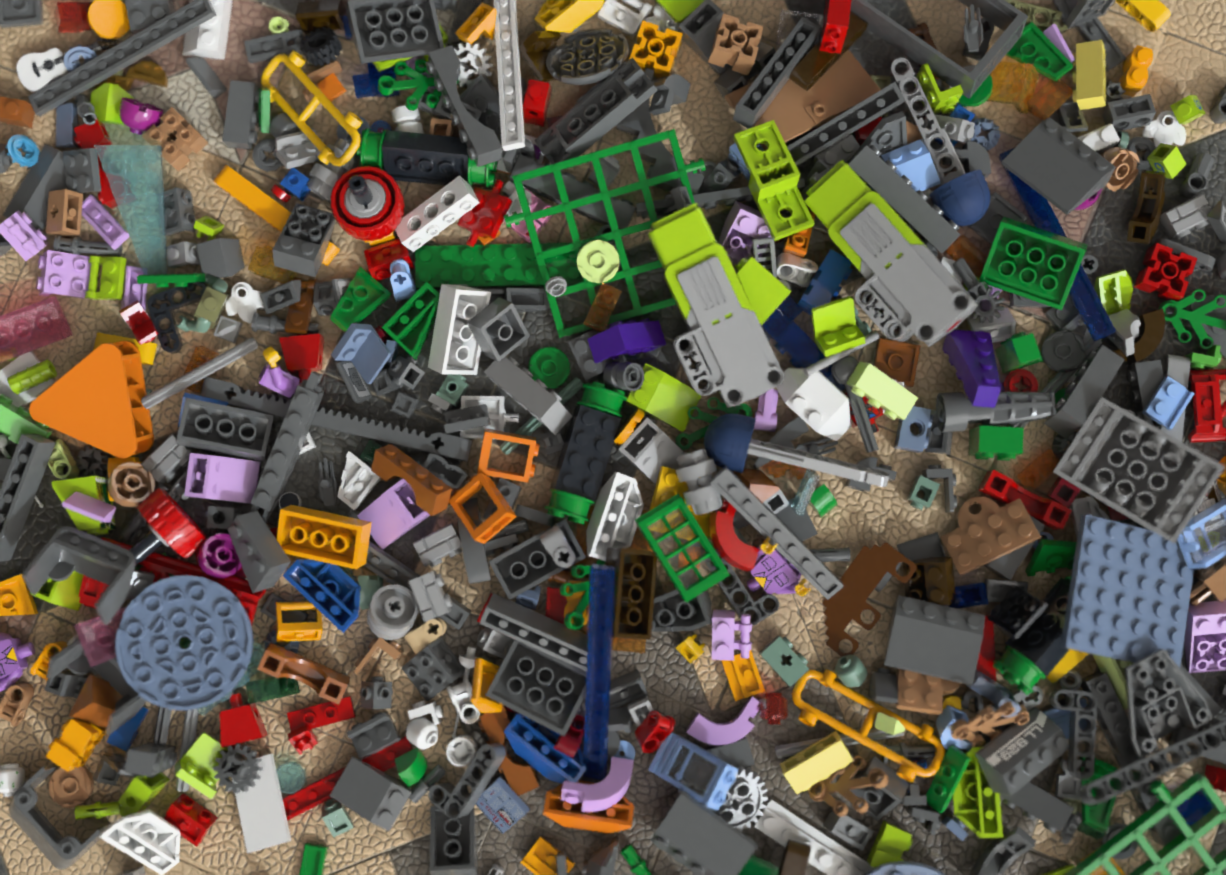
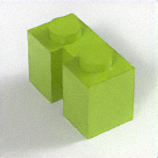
M883 820L866 860L867 863L876 868L883 864L904 861L901 859L903 852L909 851L912 845V835L908 831Z

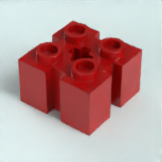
M1156 243L1147 249L1142 263L1147 267L1138 273L1134 288L1147 293L1156 290L1159 291L1158 297L1165 300L1178 301L1184 297L1189 283L1184 278L1192 274L1198 258L1183 252L1173 255L1172 248Z

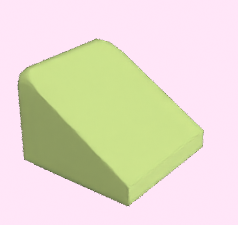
M880 712L877 713L875 723L877 729L892 735L905 731V727L897 719Z

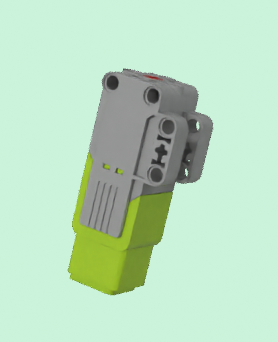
M843 160L838 162L806 192L808 198L805 200V204L826 226L830 238L868 280L856 291L855 300L888 338L904 342L915 334L918 339L930 347L956 329L977 308L978 304L890 204L877 192H873ZM900 326V333L896 335V329Z
M694 203L651 224L652 232L648 233L647 236L664 269L663 276L688 328V331L674 338L673 348L693 389L704 396L718 391L726 407L729 408L756 398L768 390L779 386L784 381V373L755 312H753L754 310L725 249L717 244L701 208L698 207L697 203ZM682 339H687L689 343L685 350L679 349V342ZM686 355H690V357L697 362L695 364L696 368L693 369L691 367H688L691 365V362ZM706 379V386L701 389L698 388L699 381Z

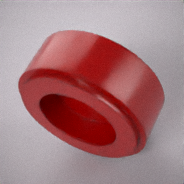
M276 183L271 188V192L284 202H288L292 197Z

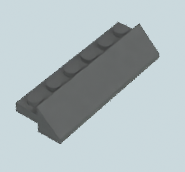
M632 57L534 141L551 165L579 157L658 90Z

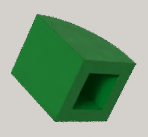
M825 484L820 485L813 491L808 502L820 518L838 505Z
M418 747L395 759L398 775L407 787L419 781L425 774L428 766L426 757Z

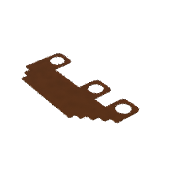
M884 542L881 547L874 545L871 549L864 546L840 578L844 587L822 603L826 607L824 615L827 616L825 625L828 627V630L825 634L829 637V640L826 642V645L841 657L853 655L858 649L859 643L844 631L847 625L853 619L864 629L872 630L879 621L881 614L866 602L867 598L887 572L902 583H906L916 571V565L887 542ZM900 562H905L910 566L908 575L900 576L896 572V566ZM864 610H870L874 613V621L872 623L865 624L862 622L861 613ZM848 639L851 641L853 648L849 653H843L839 649L841 640Z

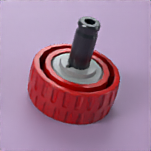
M370 166L351 169L337 180L332 189L330 206L339 226L355 239L362 241L382 239L395 231L402 221L405 203L401 189L394 178L384 170Z
M157 488L137 507L141 515L149 523L148 527L151 531L132 546L129 551L134 555L135 567L163 543L167 547L170 546L186 559L199 550L208 537L162 488Z

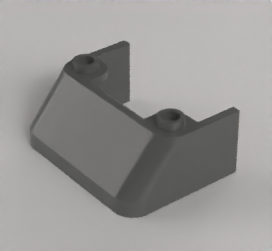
M63 527L56 531L23 572L22 576L33 595H36L48 578L54 581H63L73 571L109 585L95 604L103 624L108 625L128 597L136 561L133 553L127 549L75 528Z
M107 626L95 627L50 659L47 672L49 680L66 668H69L77 675L87 674L94 669L123 696L117 701L115 712L110 715L106 729L108 736L133 718L147 702L139 696L123 677L116 656V633Z
M53 763L42 767L16 791L9 805V814L54 867L64 870L71 867L101 839L99 833L111 824L97 830L83 844L78 838L74 836L64 838L35 805L38 800L35 788L59 767Z

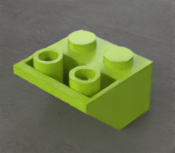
M73 571L63 581H54L48 578L36 595L33 596L55 605L79 611L82 604L79 603L80 597L78 596L83 574Z

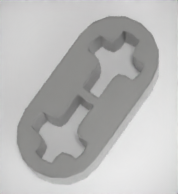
M1037 686L1032 688L1034 692H1037L1035 700H1025L1024 698L1028 696L1020 690L1012 694L1017 702L1021 701L1019 705H1024L1027 711L1040 704L1043 700V692Z

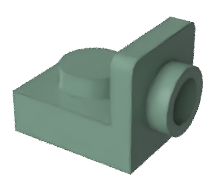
M331 799L322 806V819L333 837L354 828V823L342 803L336 799Z

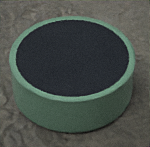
M1118 131L1117 135L1120 140L1114 147L1126 148L1129 142L1128 132Z

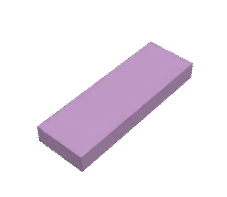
M92 194L82 202V216L114 250L131 236Z

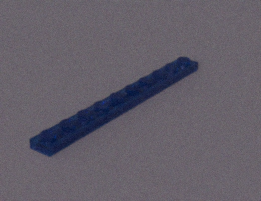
M1014 148L999 154L998 158L1001 163ZM1004 167L1034 227L1067 237L1048 200ZM1080 264L1069 294L1094 342L1114 334L1116 330L1085 270Z
M593 564L590 568L584 764L586 770L583 773V777L603 781L607 777L615 567Z

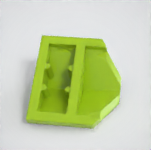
M104 83L91 92L90 102L93 104L94 113L100 122L124 125L119 116L120 102L122 97L134 99V97L117 84Z
M1123 269L1096 277L1093 296L1098 301L1097 307L1101 317H1106L1125 309L1130 310L1133 285L1132 278L1126 270Z

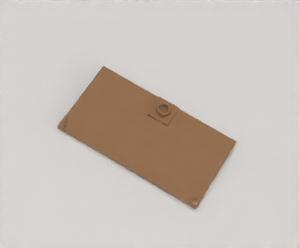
M848 49L808 91L789 79L755 126L774 120L784 142H787L829 122L881 89ZM753 82L725 95L727 103L734 111L736 105ZM760 143L762 148L766 151L768 149L767 145Z

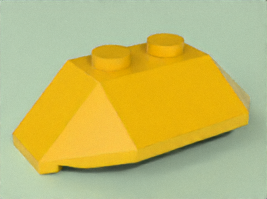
M547 0L542 4L534 20L547 31L571 33L602 8L604 0Z

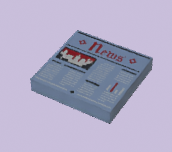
M501 777L482 793L475 804L502 834L530 810Z

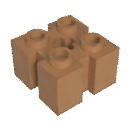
M723 13L716 29L708 63L723 68L725 64L733 66V71L748 75L756 59L757 46L761 39L763 26L751 22L743 25L739 23V18Z
M171 107L160 118L163 123L158 128L153 125L142 137L179 172L191 161L187 156L193 151L198 154L208 142Z

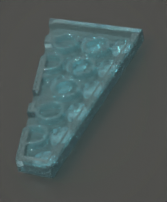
M94 145L144 274H168L162 146Z

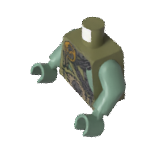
M205 274L206 282L204 283L210 285L204 291L195 311L194 320H189L181 315L179 317L182 319L180 324L175 326L185 332L190 330L205 333L209 328L214 330L230 296V293L226 292L228 288L226 281Z

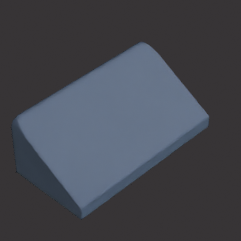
M67 103L56 107V148L78 147L74 139L76 136L74 128L78 127L77 105L74 103Z

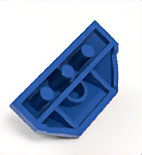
M297 559L284 573L283 577L342 633L359 616L361 586L338 565L312 559Z
M517 714L504 730L514 752L548 780L561 784L564 781L577 783L585 772L586 766L583 762L580 747H578L573 758L553 749L560 734L522 714Z

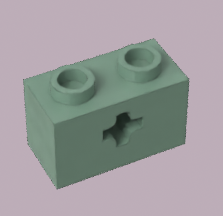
M776 636L759 654L781 679L791 687L809 670L806 666L808 661L801 653L796 655L791 649L793 644L786 637ZM782 655L790 656L788 658L790 662L788 665L785 663L781 664Z

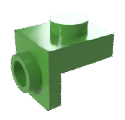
M1213 345L1208 349L1207 355L1193 352L1185 355V357L1190 358L1192 369H1210L1216 367L1221 361V346Z

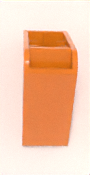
M131 341L101 344L30 404V415L35 421L118 458H128L146 452L154 444L150 410L146 409L141 403V399L147 395L140 351L136 344Z

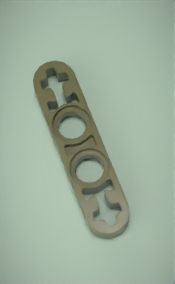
M1005 0L1015 8L1025 11V14L1028 16L1025 26L1033 22L1039 29L1046 30L1055 24L1061 34L1068 29L1066 24L1062 27L1059 26L1058 20L1061 19V13H1063L1061 11L1016 0ZM1038 13L1043 14L1046 21L1044 23L1037 22L1035 15Z

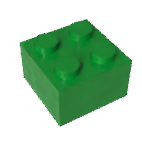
M977 426L970 429L968 455L975 456L976 460H988V458L997 457V461L1016 459V456L1023 454L1024 428Z

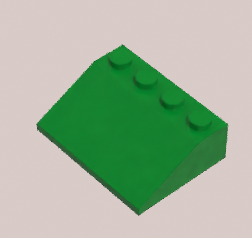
M1004 217L999 225L979 282L985 281L987 285L1062 310L1088 244Z

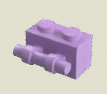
M18 210L0 224V233L22 258L27 261L47 246L48 242L46 240L48 237L41 229L36 230L31 224L33 221L25 212L21 213Z
M713 610L712 660H734V649L741 650V658H749V650L752 649V642L750 641L752 623L750 622L749 614H742L741 621H735V610ZM734 630L741 631V640H734Z

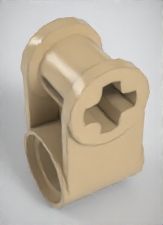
M434 618L405 635L404 638L415 655H417L425 647L446 633L447 624L441 618ZM438 624L439 628L437 629V631L433 632L432 628L434 627V625Z

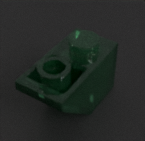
M272 676L245 682L249 704L300 693L298 680L292 678H276Z

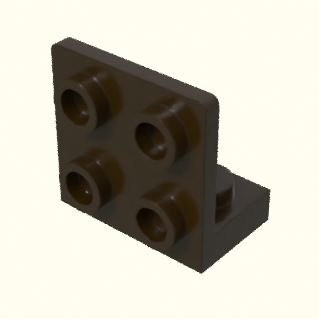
M534 31L519 47L524 60L530 64L535 76L542 82L556 80L547 69L546 58L550 50L556 47L557 41L562 37L557 31Z

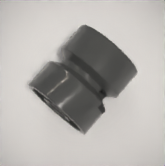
M612 361L605 367L603 378L605 384L611 389L636 391L643 384L644 371L637 363Z

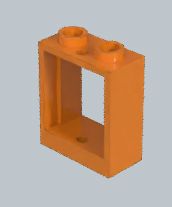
M485 428L477 474L482 473L487 476L528 483L529 477H533L535 472V465L532 464L533 456L537 457L539 451L536 437ZM492 439L529 445L524 474L487 468Z
M482 473L473 476L467 485L458 489L453 494V497L449 499V503L473 539L483 544L517 517L492 479ZM484 487L498 507V510L476 527L462 505Z

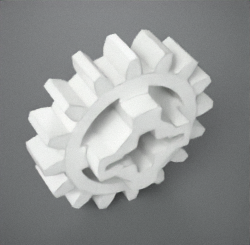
M460 43L459 49L454 48L460 60L461 74L458 78L460 87H464L466 84L469 87L475 80H470L474 73L479 75L485 74L486 76L492 74L488 71V68L493 67V64L488 63L491 55L485 56L487 49L483 48L480 50L479 43H476L474 46L466 43V47L463 43ZM470 51L467 57L460 56L463 52ZM471 61L470 65L473 66V69H469V65L465 62Z

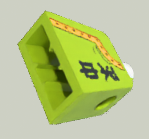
M162 772L153 776H136L118 800L119 804L123 806L119 811L120 815L125 817L146 809L170 779Z

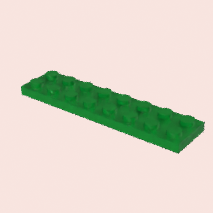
M532 243L474 245V248L468 245L421 246L415 250L416 289H420L426 282L434 289H441V284H467L471 288L544 286ZM540 243L542 252L572 244ZM576 250L545 259L550 278L556 276L563 277L567 286L584 282V278L578 270Z

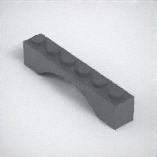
M453 46L428 52L427 71L430 75L433 74L436 90L441 91L443 95V104L451 112L450 117L453 125H457L459 128V137L462 143L465 142L468 147L467 153L470 160H474L477 167L501 160L502 146L494 130L477 121L466 110L460 100L457 91L460 60Z

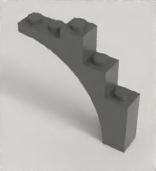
M646 68L645 74L653 81L654 70ZM650 98L617 124V130L637 136L633 138V141L657 134L651 119V113L649 112ZM662 141L638 148L641 160L652 163L647 172L649 179L678 171L674 156L665 148ZM688 172L687 176L692 194H699L700 187L704 182V176L699 173L693 174ZM680 178L654 185L670 192L672 189L682 187Z

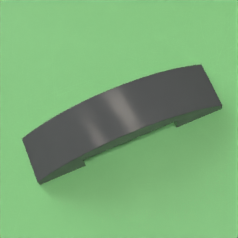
M478 498L467 500L462 506L476 527L481 525ZM457 515L469 584L491 580L484 544L473 539Z

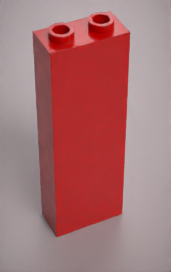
M851 0L825 1L819 51L841 54L849 26Z

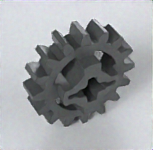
M237 744L236 747L228 746V751L222 750L221 755L223 757L215 759L219 766L213 767L214 770L218 771L214 778L221 779L218 785H226L225 791L233 790V793H240V790L247 792L248 786L254 787L255 782L253 780L261 778L257 772L263 770L262 767H258V763L262 759L255 758L258 752L251 751V746L243 747V744ZM240 754H243L244 756H246V757H247V760H244L243 757H242V755H240ZM229 777L233 778V781L236 782V783H233L232 781H230V780H229Z

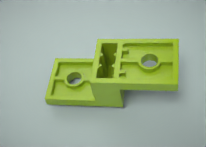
M771 120L734 134L733 139L751 175L748 187L773 240L777 241L813 227L814 220L797 187L800 173L775 121ZM763 143L767 145L768 149L760 151L757 145ZM788 210L791 216L784 218L780 215V211Z

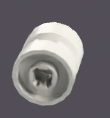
M404 105L392 110L393 122L397 124L395 131L424 134L422 124L418 122L420 120L418 108L411 111Z
M462 734L456 736L448 744L446 750L448 760L455 766L463 767L468 765L478 752L477 742L469 735Z

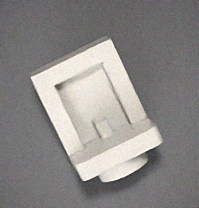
M425 701L412 704L413 709L407 711L410 719L431 713L435 725L442 722L443 712L441 706L436 705L435 701L425 704Z

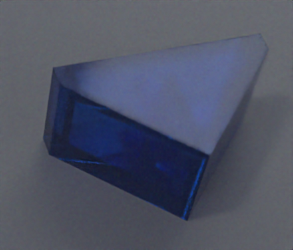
M984 582L955 586L956 600L949 607L959 609L989 604Z

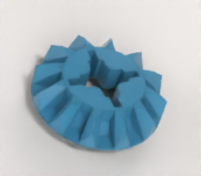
M14 135L8 139L5 147L8 149L7 155L13 158V163L17 162L20 167L27 166L29 168L38 162L39 149L30 138L24 135ZM22 148V151L26 154L23 156L18 149Z

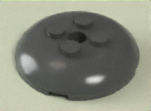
M593 29L579 32L565 38L564 44L559 47L556 46L549 52L546 58V66L552 77L560 82L571 85L595 83L611 76L624 64L629 52L628 42L621 33L616 35L609 29Z

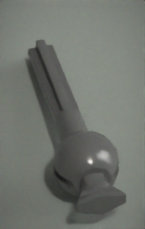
M847 355L832 364L831 373L837 383L844 384L866 452L870 453L879 450L862 397L854 394L851 391L852 387L846 384L859 362L854 357Z

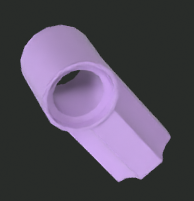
M770 389L759 396L758 408L754 416L756 418L754 430L775 432L778 390Z

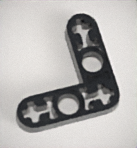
M204 282L188 283V287H174L154 294L148 299V309L158 332L157 336L160 345L166 352L177 353L183 346L178 327L175 326L176 321L172 311L199 302L207 287ZM196 286H200L201 288H203L202 290H200V295H198L195 292L188 294L186 291V289L189 292L196 291ZM177 292H182L184 295L180 303H175L173 300V296ZM157 300L165 302L160 305V309L154 307L157 304ZM167 318L170 320V326L163 330L160 327V322ZM163 334H169L170 338L176 341V343L173 344L174 348L167 346V344L170 343V340L168 336H163Z

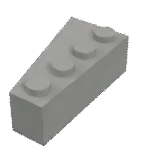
M511 356L508 358L504 357L499 362L494 360L484 373L511 398L514 397L513 399L556 435L572 417L560 403L562 398L553 390L549 393L546 390L547 386L541 380L537 379L534 381L532 379L533 375L526 368L523 367L522 370L518 368L519 363Z

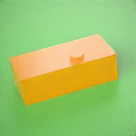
M289 505L280 509L277 541L286 554L358 569L366 564L372 522Z

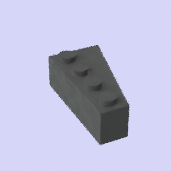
M1104 345L1097 350L1092 349L1086 357L1087 363L1078 369L1075 374L1077 377L1065 389L1066 393L1055 405L1056 415L1049 416L1044 423L1064 438H1067L1084 425L1124 362L1123 358Z

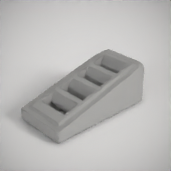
M773 238L752 239L754 259L758 263L761 261H772V264L762 266L765 269H772L771 274L778 279ZM770 244V248L758 249L757 245ZM771 252V256L758 257V253Z

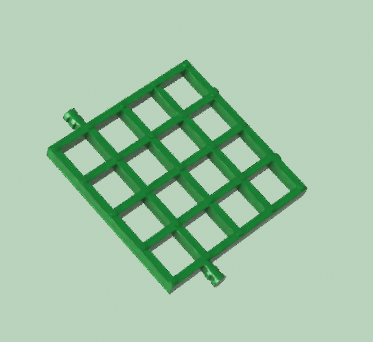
M675 129L512 176L523 212L519 214L516 211L512 212V216L505 214L504 219L507 228L512 227L511 224L513 223L519 225L520 221L525 220L544 287L550 279L545 262L546 258L576 250L578 257L581 248L590 241H609L612 239L615 241L623 270L616 272L614 277L607 282L594 283L584 278V282L567 286L565 293L561 295L587 289L595 320L564 328L556 297L546 291L559 338L589 329L603 328L604 325L673 305L677 307L672 294V298L640 306L632 276L660 268L662 265L657 260L630 268L621 239L623 236L650 229L651 224L665 218H657L649 190L650 186L680 178L682 187L686 186L691 203H695L687 173L692 172L695 174L699 169H701V172L706 171L705 164L701 157L698 158V162L691 160L690 164L684 165ZM669 139L678 171L646 179L638 148ZM630 150L639 182L608 191L599 159ZM592 161L601 193L569 202L560 170ZM553 173L562 204L531 213L522 181ZM641 189L650 221L619 230L610 198ZM603 200L612 232L581 241L572 209ZM565 212L573 243L542 252L533 220ZM625 278L634 309L602 317L594 286Z
M1198 772L1172 792L1165 787L1162 780H1156L1150 784V789L1160 801L1065 875H1089L1100 866L1104 868L1108 875H1120L1109 859L1133 840L1136 841L1148 860L1128 875H1154L1156 872L1159 875H1172L1165 865L1188 847L1193 849L1203 863V866L1192 875H1223L1221 871L1226 868V848L1211 858L1199 842V839L1223 821L1226 825V806L1207 779ZM1201 789L1213 806V809L1189 827L1176 810V807ZM1165 815H1168L1181 834L1156 853L1142 833Z

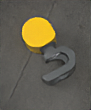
M973 690L964 692L962 699L956 695L943 696L942 711L947 705L961 710L962 707L969 709V701L971 698H974L975 714L977 715L983 709V699L979 693Z

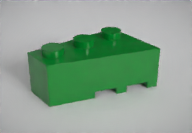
M428 282L382 327L415 360H417L436 320L440 294Z
M1025 332L1014 334L1006 339V341L1001 342V346L995 349L1003 374L1043 362L1033 333L1025 335Z

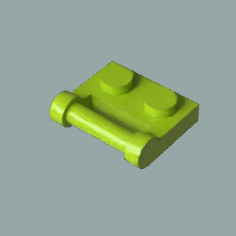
M89 256V263L91 265L88 291H85V298L91 300H122L126 258ZM99 265H102L100 292H97Z

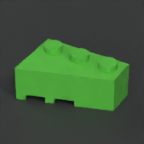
M4 394L0 395V432L8 436L9 440L18 445L21 434H40L47 439L50 437L53 431L48 426L35 421L30 416L29 410L22 406L18 408L12 404L13 400Z

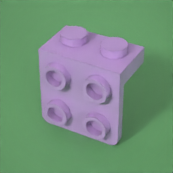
M47 250L43 256L39 257L38 261L41 277H37L36 289H39V295L49 296L50 294L85 298V291H88L91 265L89 257Z

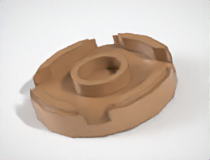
M85 766L75 767L70 771H65L59 767L49 780L48 791L52 800L60 804L59 806L74 808L84 804L91 797L94 790V780L91 772Z

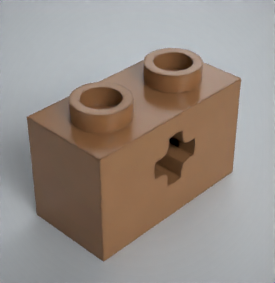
M67 189L49 192L47 234L61 235L63 238L80 235L83 194Z

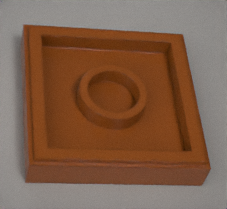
M879 337L877 339L873 366L891 379L897 380V382H904V386L912 388L914 386L921 345Z

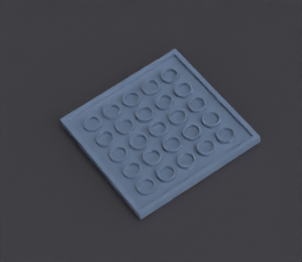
M1087 514L1081 515L1061 647L1132 663L1162 648L1180 668L1194 569H1188L1178 541L1176 540L1173 544L1151 530Z

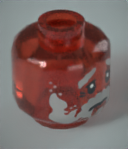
M765 693V697H762L759 701L760 718L767 720L768 725H781V720L788 718V700L782 697V693Z

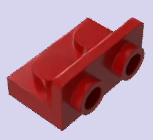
M400 239L364 250L368 269L376 281L391 276L390 264L396 259L405 260L410 270L414 269L408 248L401 243Z
M183 793L171 804L163 819L178 828L180 835L197 847L218 817Z

